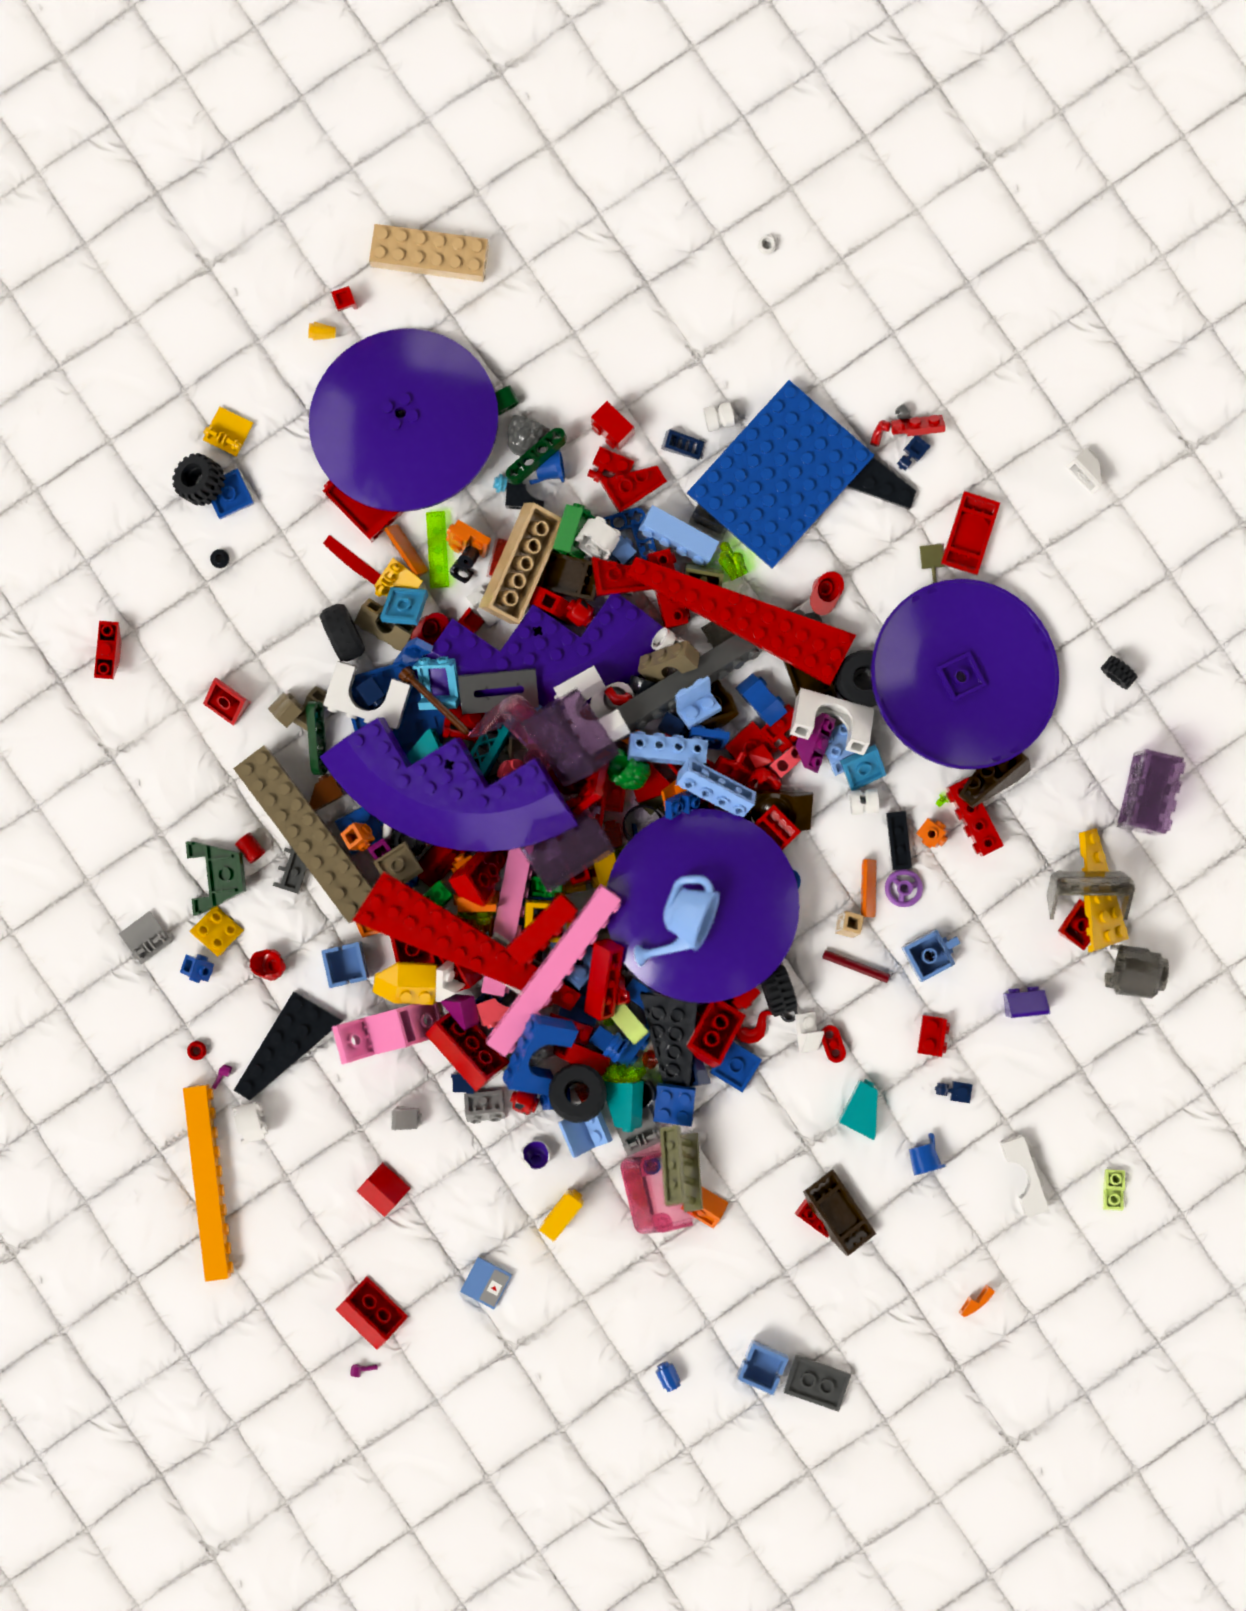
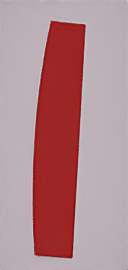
M331 535L325 539L323 544L336 557L372 584H376L381 574Z

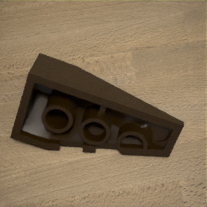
M719 680L712 683L711 694L720 704L722 711L700 723L706 729L723 728L739 714L732 695L726 691Z
M1020 753L999 765L976 769L959 793V797L971 808H974L1015 784L1031 771L1029 758L1025 754Z

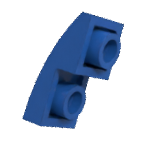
M684 791L665 800V818L672 820L681 814L682 811L690 814L692 809L699 808L700 798L689 791Z

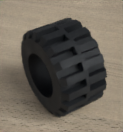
M192 453L189 457L185 456L182 462L179 461V466L174 469L175 475L172 476V480H174L172 485L179 496L194 505L205 506V503L209 505L212 500L215 501L218 494L221 495V489L225 486V483H223L225 475H223L224 470L218 463L200 453H196V455ZM201 476L200 481L196 484L197 479Z
M780 964L761 983L768 1008L774 1017L795 1011L798 1006L789 974L784 965Z

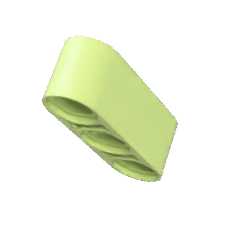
M616 1002L614 1017L611 1018L635 1045L649 1031L626 1004L617 1005Z

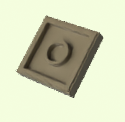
M406 841L373 861L380 875L385 871L404 884L424 872Z

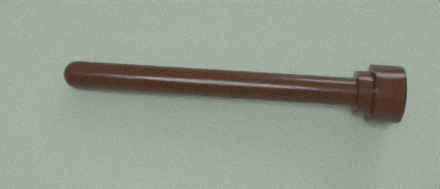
M410 666L405 667L400 672L398 677L404 683H411L464 735L469 734V728L416 678L415 671Z

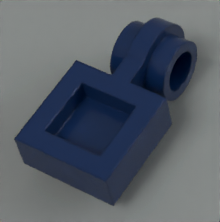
M918 435L914 436L903 449L908 456H902L897 462L898 468L906 471L912 464L910 459L913 458L918 462L931 446Z
M952 1081V1088H949V1084L937 1083L934 1090H936L937 1095L947 1096L948 1093H951V1101L970 1104L973 1084Z

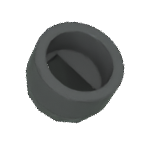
M905 403L896 408L895 414H899L897 416L898 419L906 420L911 417Z

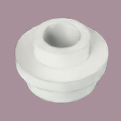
M765 235L759 239L758 250L762 254L769 255L776 250L777 243L772 236ZM769 243L770 248H765L763 245Z

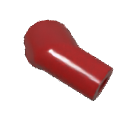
M879 421L871 438L870 444L872 446L879 447L883 431H890L891 423L889 421Z

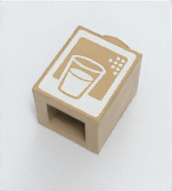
M848 911L839 914L835 934L850 938L860 935L864 916Z

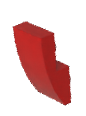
M805 1198L794 1214L828 1238L829 1234L826 1227L812 1212Z

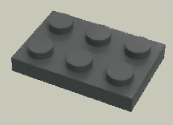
M795 1355L783 1393L839 1412L851 1373Z

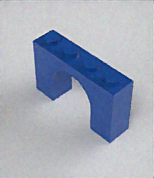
M634 977L626 987L630 1000L639 1005L644 1011L640 992H655ZM646 1018L645 1027L649 1031V1026ZM599 1025L589 1039V1042L604 1052L615 1035L602 1025ZM650 1033L646 1034L635 1045L630 1041L617 1062L626 1068L628 1065L633 1066L638 1059L637 1052L640 1049L644 1050L650 1042L647 1040Z
M531 1014L529 1021L526 1022L525 1030L518 1040V1045L511 1055L509 1065L503 1073L502 1079L509 1090L549 1096V1085L554 1075L550 1069L530 1066L529 1060L537 1049L545 1045L553 1044L572 1047L579 1032L573 1021Z

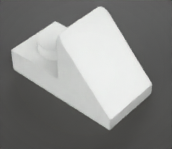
M479 586L466 598L490 628L500 618L479 608L485 593L483 587Z
M448 960L436 969V1002L454 995L465 986V983L453 979L455 975L454 963Z
M815 1012L795 1014L799 1053L818 1050L824 1031H817Z

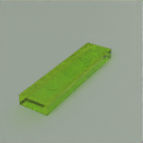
M445 511L426 512L430 588H450Z

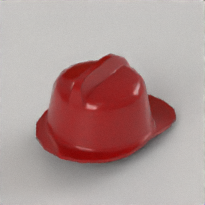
M834 571L826 572L814 581L810 605L816 614L821 616L827 615L834 609L844 589V581L839 573Z
M438 612L422 617L419 624L412 631L411 640L418 637L433 646L449 624L448 618Z

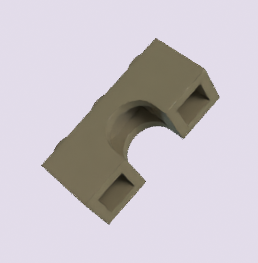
M369 598L361 606L354 624L358 625L362 630L373 634L377 639L388 643L394 649L402 651L407 642L411 640L412 631L416 626L397 623L391 626L386 622H382L380 616L384 606Z
M685 640L640 656L638 672L648 681L659 682L667 677L668 667L676 668L682 674L697 669L700 653Z

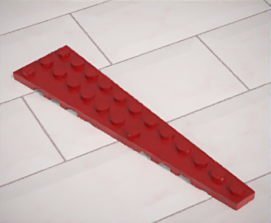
M635 557L626 574L827 685H830L856 637V634Z
M385 871L382 872L352 919L355 923L521 991L539 968L533 963H525L522 966L506 951V946ZM563 983L557 992L554 990L550 997L552 999L550 1003L571 1011L581 993Z

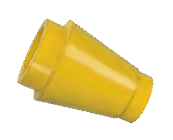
M315 321L314 323H309L308 338L313 340L335 339L336 327Z

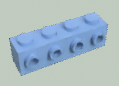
M654 505L647 511L638 529L646 537L658 540L661 545L671 547L676 550L677 554L691 558L695 564L700 566H706L710 562L719 544V541Z
M635 731L629 736L627 760L634 758L635 761L684 765L689 758H692L706 765L708 740H703L702 737L687 739L683 735L666 737L663 733L645 735V732Z
M689 758L678 771L676 785L734 815L744 817L755 804V791L692 758Z

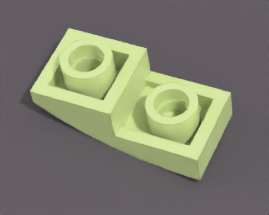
M1105 1169L1103 1210H1124L1125 1170Z

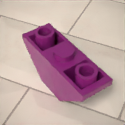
M822 713L815 718L814 728L809 739L798 737L795 745L804 768L814 773H818L822 764V759L836 721L835 718L826 713Z

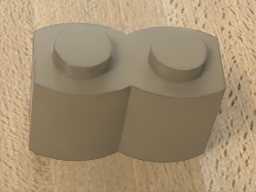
M283 692L268 708L272 715L286 728L303 712L300 709L302 705L290 692L287 695Z

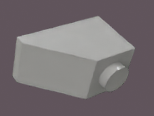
M396 1107L392 1110L391 1130L417 1129L418 1124H422V1113H419V1108Z

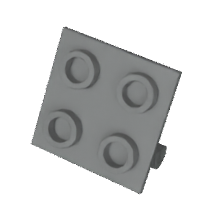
M150 911L119 933L131 950L133 958L138 960L141 965L172 942Z
M649 1107L642 1108V1127L634 1129V1132H624L622 1128L616 1127L627 1156L661 1142L660 1132L656 1123L653 1122L654 1118Z

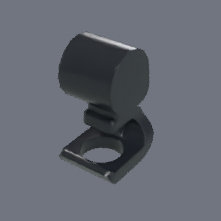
M472 546L466 547L450 568L451 576L462 583H467L474 574L470 568L474 566L480 557L476 548ZM464 571L468 574V577H461L458 572Z

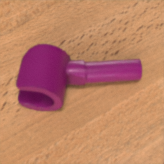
M223 1065L219 1069L218 1076L212 1085L213 1089L217 1088L223 1076H230L231 1066Z
M354 1364L351 1367V1377H360L361 1371L378 1370V1366Z

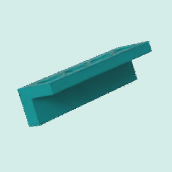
M510 710L500 711L508 715L506 721L497 723L496 720L499 711L492 713L470 752L474 760L479 761V768L485 779L519 721L518 714ZM497 728V737L488 739L487 732ZM488 744V753L479 756V746Z

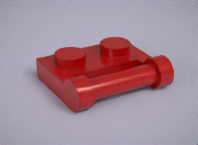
M458 706L456 709H449L469 729L475 730V734L469 733L464 735L459 730L450 729V725H454L444 717L442 737H461L476 743L482 733L485 712L462 714L461 706Z

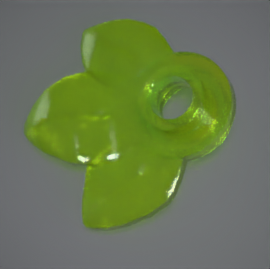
M458 912V915L465 919H475V923L479 925L491 923L493 915L496 914V912Z

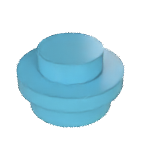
M499 474L498 477L494 478L493 488H496V493H500V491L505 492L507 477Z

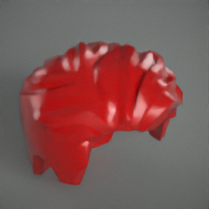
M763 767L756 768L746 783L747 788L779 791L782 785L781 779L774 772Z
M275 949L257 951L252 954L250 959L251 971L266 980L275 981L282 976L286 969L281 954Z

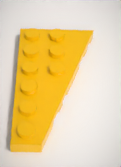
M1097 828L1079 833L1080 854L1084 858L1085 867L1082 868V875L1085 876L1086 885L1083 886L1085 916L1089 918V928H1086V932L1090 936L1091 944L1088 946V953L1129 939Z

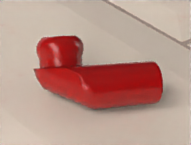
M612 686L604 691L610 701L618 706L633 698L630 693L624 695L617 694Z

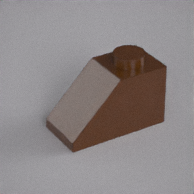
M325 774L318 778L319 782L314 786L309 804L315 811H318L345 796L333 776Z

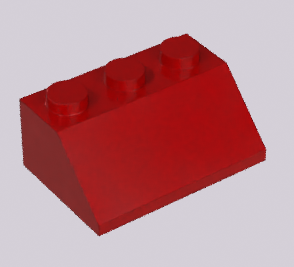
M724 1001L709 1003L686 1045L687 1048L697 1059L712 1068L721 1065L746 1015Z
M367 1276L335 1309L376 1350L392 1336L408 1317Z

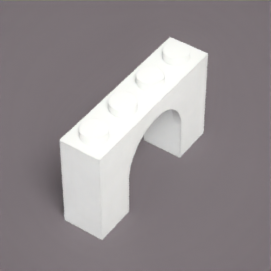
M337 661L323 704L328 707L327 710L334 713L339 711L345 712V716L357 719V717L364 718L365 723H370L376 718L384 717L392 731L393 729H398L412 684L404 683L395 678L392 679L384 703L375 710H367L360 707L352 696V685L358 666Z
M594 666L554 687L557 694L554 698L558 706L563 705L564 710L561 711L566 721H571L572 724L569 725L574 736L578 734L580 739L577 742L582 750L586 749L589 755L630 733L618 709L595 721H585L579 718L581 706L591 697L607 689Z
M801 688L795 700L790 735L808 740L814 728L815 717L826 713L838 718L846 726L848 735L845 750L864 755L870 744L874 708Z

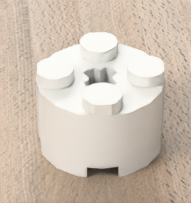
M597 516L595 519L587 520L575 541H579L578 547L590 557L596 555L601 557V560H607L618 544L621 533L618 529L607 525L605 519Z
M253 1101L232 1108V1111L237 1113L233 1117L238 1135L241 1134L244 1138L241 1139L242 1145L264 1139L265 1135L269 1134L266 1123L262 1122L260 1117L264 1115L261 1104H256Z

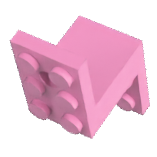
M438 1003L433 1005L411 1004L333 1026L332 1030L341 1063H350L372 1055L427 1041L429 1038L425 1033L436 1021L441 1019ZM352 1037L355 1039V1045L352 1043Z

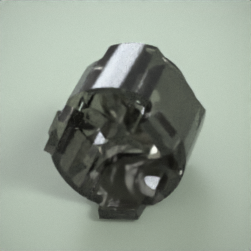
M1113 944L1110 946L1111 950H1118L1113 973L1104 974L1105 987L1113 988L1116 995L1152 999L1158 994V991L1163 992L1165 990L1169 975V962L1167 958H1163L1160 953L1150 952L1149 948L1125 946L1123 944Z

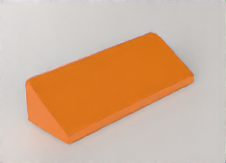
M395 524L385 527L384 531L410 570L418 577L427 573L428 568L400 526Z
M872 859L862 860L861 915L864 917L876 916L877 862Z

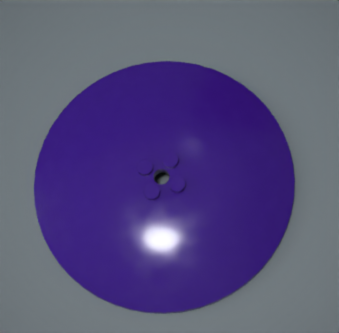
M389 330L371 335L355 343L340 354L327 368L312 398L309 412V435L315 457L328 479L345 495L363 505L391 512L417 511L438 505L452 498L467 487L480 473L496 441L499 421L498 403L493 385L485 369L462 345L448 337L427 330ZM405 410L406 414L404 417L398 418L396 417L397 411Z
M952 579L936 582L917 590L904 599L891 612L881 627L875 641L871 661V681L875 700L882 717L891 731L905 746L917 755L935 764L955 769L974 770L999 765L1014 758L1026 750L1040 736L1048 724L1056 705L1059 690V666L1055 648L1048 631L1026 603L994 584L972 579ZM958 672H962L965 675L964 682L958 681L956 677Z
M692 809L690 814L682 811L681 814L672 820L664 816L650 823L639 831L621 851L612 868L607 888L621 899L619 902L621 906L617 912H612L608 917L610 920L607 927L611 940L624 947L623 963L641 982L651 989L681 1001L694 1003L724 1001L738 997L760 985L779 967L787 955L798 926L800 910L799 892L794 872L787 857L777 843L757 825L741 816L721 810ZM683 876H704L712 884L713 892L719 893V902L714 920L701 947L697 951L691 948L648 958L643 966H639L634 955L635 946L639 945L643 949L650 950L672 944L678 938L672 931L667 930L663 917L666 903L676 880ZM699 883L684 884L681 889L686 888L687 890L705 892V887Z

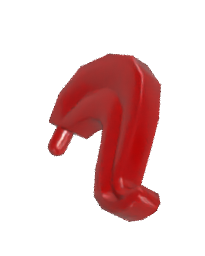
M769 1010L762 1011L758 1016L756 1027L753 1029L740 1026L736 1037L741 1042L748 1044L760 1041L766 1032V1018L768 1015H772Z

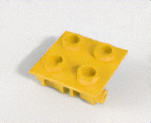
M219 406L210 426L204 430L205 436L203 441L237 457L254 423Z
M392 558L374 585L375 594L378 597L382 595L388 596L391 587L418 589L423 580L395 558Z
M215 907L189 932L218 957L226 951L225 949L244 930L222 910Z

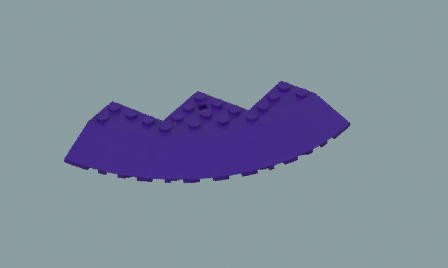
M612 594L581 637L535 605H532L500 651L452 618L434 643L431 653L427 654L426 657H429L430 660L444 656L448 657V659L455 658L457 677L458 675L535 668L538 702L545 709V716L562 713L561 711L564 710L563 705L558 706L554 698L557 695L554 687L592 666L596 668L605 687L615 682L628 684L631 675L638 677L640 675L638 672L640 656L655 651L651 647L652 640L657 632L664 627L621 595ZM534 629H541L542 635L534 636ZM429 668L432 694L434 696L450 695L446 669ZM522 686L476 690L474 696L483 697L523 693L525 689ZM591 698L588 699V700L581 706V708L584 707V706H586V705H588V704H590ZM529 708L510 711L518 714V718H527Z
M384 717L374 719L320 756L333 778L368 813L387 826L411 838L434 846L477 852L511 850L554 838L579 825L540 758H534L502 779L489 785L461 737L454 738L416 763L411 764ZM450 761H454L455 763L452 765L453 768H451L449 765Z

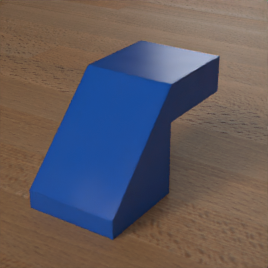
M418 637L409 640L394 660L393 665L401 669L407 666L413 669V665L418 659L431 653L433 646Z

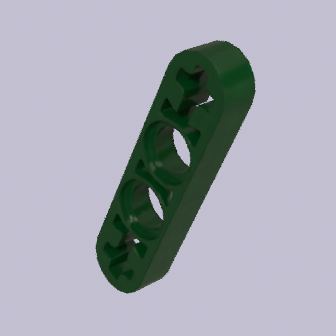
M561 428L552 429L506 470L508 481L514 485L520 484L567 442L564 430ZM542 447H548L545 453H539ZM533 459L534 462L531 465H525L527 460Z
M309 701L306 706L310 769L313 775H325L328 769L320 758L321 755L327 752L324 708L320 701Z

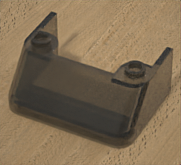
M1056 871L1050 876L1046 895L1049 918L1054 920L1059 895L1119 896L1123 920H1127L1135 891L1134 881L1121 871Z

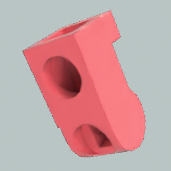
M792 746L770 764L767 769L774 772L781 779L801 760L796 746Z

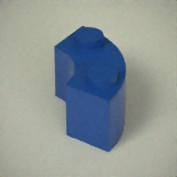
M752 673L735 689L749 706L753 707L758 716L771 727L787 713V710L784 708L785 702L780 696L775 697L767 689L766 686L768 684L761 676L756 677Z

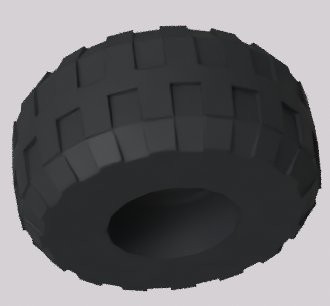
M335 604L322 610L319 616L321 623L339 660L348 662L360 657L365 651V646L344 604Z
M856 651L844 658L836 673L835 682L838 693L844 700L867 707L877 705L873 688L862 690L855 685L853 680L856 670L866 668L871 671L873 651Z
M576 1063L563 1067L554 1075L549 1085L550 1104L553 1110L567 1121L573 1123L587 1122L595 1118L605 1106L607 1099L605 1081L599 1072L588 1065ZM578 1082L586 1084L589 1088L588 1098L580 1104L569 1102L566 1096L568 1088Z

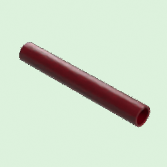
M826 949L823 953L822 959L885 983L889 980L890 974Z

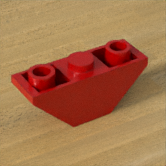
M536 586L528 605H535L549 616L567 625L571 622L566 617L568 611L566 606L569 602L545 588Z
M99 621L94 678L114 680L121 654L119 622Z

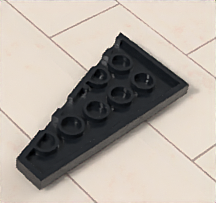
M874 457L846 487L910 510L916 494V490Z
M293 991L233 1091L251 1100L332 1031L333 1026L339 1025L343 1020Z
M641 991L640 997L643 1002L644 1013L647 1018L649 1033L663 1083L690 1087L693 1053L686 1045L696 1028L698 1003L677 1000L663 994Z

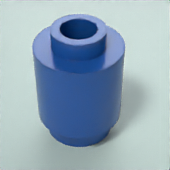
M665 1361L657 1366L658 1369L655 1373L663 1389L671 1392L681 1386L679 1375L673 1363L668 1364Z

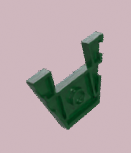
M193 841L185 842L187 859L205 857L209 897L191 899L193 916L201 915L246 892L243 854L241 852Z

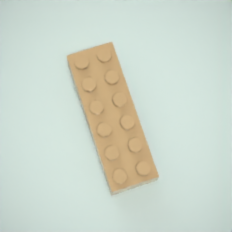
M374 224L369 262L373 268L484 282L489 243L488 239Z
M534 502L523 504L479 608L510 624H520L553 549L561 517Z

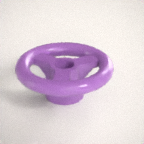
M908 869L894 871L889 875L885 883V894L888 900L898 907L914 905L919 901L923 893V884L920 877ZM908 875L915 880V882L911 883L907 880L900 881L897 878V876ZM892 882L897 885L898 900L891 893L890 887ZM903 884L907 886L906 892L901 890ZM917 887V893L914 898L904 902L905 896L911 894L913 888Z

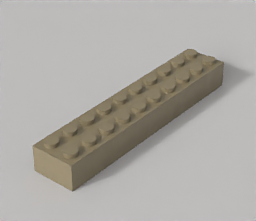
M263 745L233 769L347 922L352 923V919L373 887L318 813L309 804V801L270 749Z

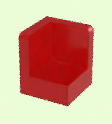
M349 286L331 292L338 312L353 307L354 310L358 309Z
M469 607L458 620V623L476 634L485 621Z

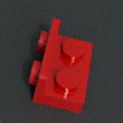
M922 1015L917 1053L942 1057V1054L946 1053L947 1042H944L945 1034H949L950 1023H947L946 1018Z

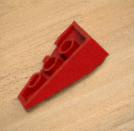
M509 850L477 852L463 864L449 879L457 895L479 906H486L495 895L496 890L494 887L500 880L499 873L506 863Z

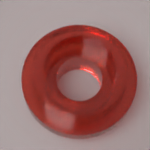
M653 1049L644 1052L642 1056L644 1067L654 1069L658 1064Z

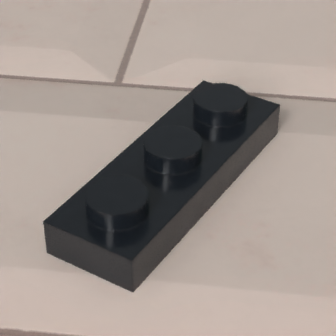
M906 811L886 813L892 870L912 868Z

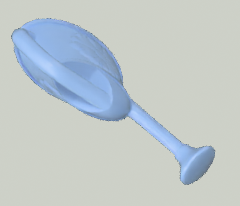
M683 876L676 880L666 903L663 917L667 930L672 931L678 938L672 944L650 950L643 949L639 945L635 946L634 955L639 966H643L645 961L653 956L691 948L697 951L701 947L710 930L719 902V893L713 892L712 884L704 876ZM699 883L705 887V892L687 890L686 888L681 889L684 884Z

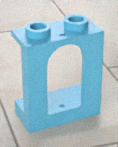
M444 656L431 660L429 657L418 659L413 665V669H417L419 681L430 692L429 668L446 669L450 695L435 697L448 709H456L461 700L455 658L448 659V657ZM421 694V700L418 702L419 710H437Z

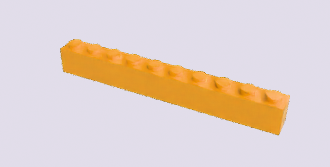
M209 1084L189 1086L183 1088L205 1282L229 1279L231 1273L234 1272L233 1262H230L229 1259L231 1243L227 1242L229 1225L225 1223L224 1216L227 1215L226 1204H223L222 1196L225 1195V1189L220 1181L223 1172L222 1166L218 1164L220 1147L216 1146L218 1129L214 1127L213 1119H216V1111L211 1103V1100L214 1099L213 1089L210 1088Z

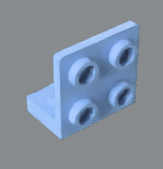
M708 676L696 680L693 685L679 690L675 695L677 714L689 730L691 727H695L722 711L720 704L711 694L710 678Z
M844 723L834 727L825 751L835 776L844 772L840 761L855 754L845 750L848 732Z
M601 1111L595 1118L587 1122L573 1123L564 1119L558 1123L573 1158L597 1146L613 1141Z

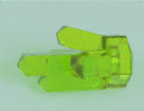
M722 542L719 546L721 552L718 562L726 571L730 580L733 581L749 573L745 566L743 554L736 551L733 552L729 542Z

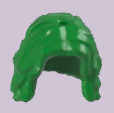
M622 748L614 749V753L609 757L607 771L609 780L615 782V785L623 789L637 790L643 787L650 777V765L647 762L635 761L634 758L627 760L628 754Z

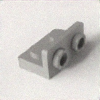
M502 1090L464 1094L467 1122L477 1124L486 1120L497 1122L505 1119Z

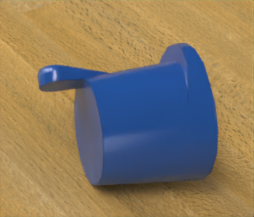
M560 449L536 469L538 479L529 480L530 485L548 479H560L562 483L565 482L564 464Z
M933 1133L928 1134L929 1144L909 1149L914 1176L946 1167V1164H941L935 1150V1136Z

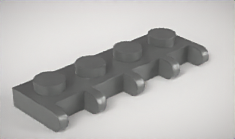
M285 847L284 851L290 853L286 867H278L279 870L285 872L281 884L273 882V886L299 894L307 867L293 848Z

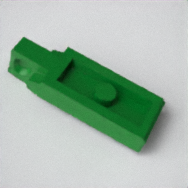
M537 875L531 876L530 895L553 898L554 893L562 892V885L554 884L553 878Z

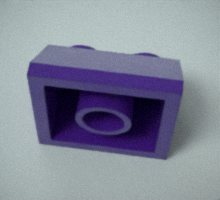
M1039 986L1027 987V991L1020 992V988L1008 989V993H1003L1006 1017L1018 1018L1050 1014L1045 990H1039Z

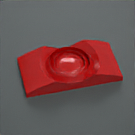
M966 491L963 492L941 560L942 565L978 575L1000 502Z
M774 804L754 823L764 830L781 850L801 832Z

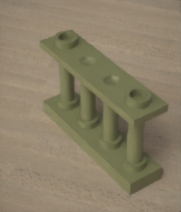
M679 1125L661 1127L660 1141L664 1205L669 1207L683 1204L684 1212L703 1210L698 1133L681 1135V1126Z

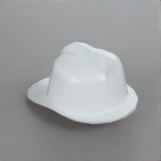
M615 682L606 686V688L612 686L617 694L624 695L630 693L634 698L633 690L623 682ZM604 691L593 696L590 702L592 713L599 719L619 707L610 701Z

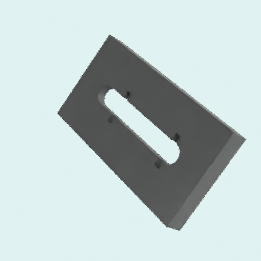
M535 668L458 675L462 714L539 707ZM522 686L525 689L523 693L483 697L474 696L476 690Z

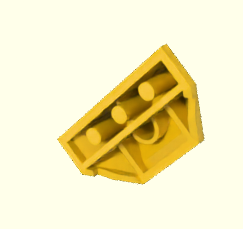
M397 962L375 974L372 991L396 1004L433 1005L437 1003L435 1001L436 969L439 966L433 963Z

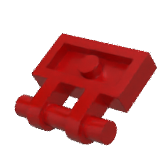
M600 446L592 465L598 467V470L596 472L589 469L587 476L599 483V480L609 478L603 475L604 470L614 474V476L629 473L635 461Z
M789 703L784 707L787 710L785 715L771 727L766 724L760 729L773 744L778 739L782 742L777 748L782 754L787 749H790L798 739L797 736L791 735L786 738L784 735L791 728L794 712Z

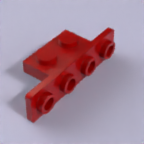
M608 769L606 770V781L602 790L603 796L597 801V806H600L599 814H595L594 825H598V830H602L604 810L623 813L626 789L615 785V782L609 780Z

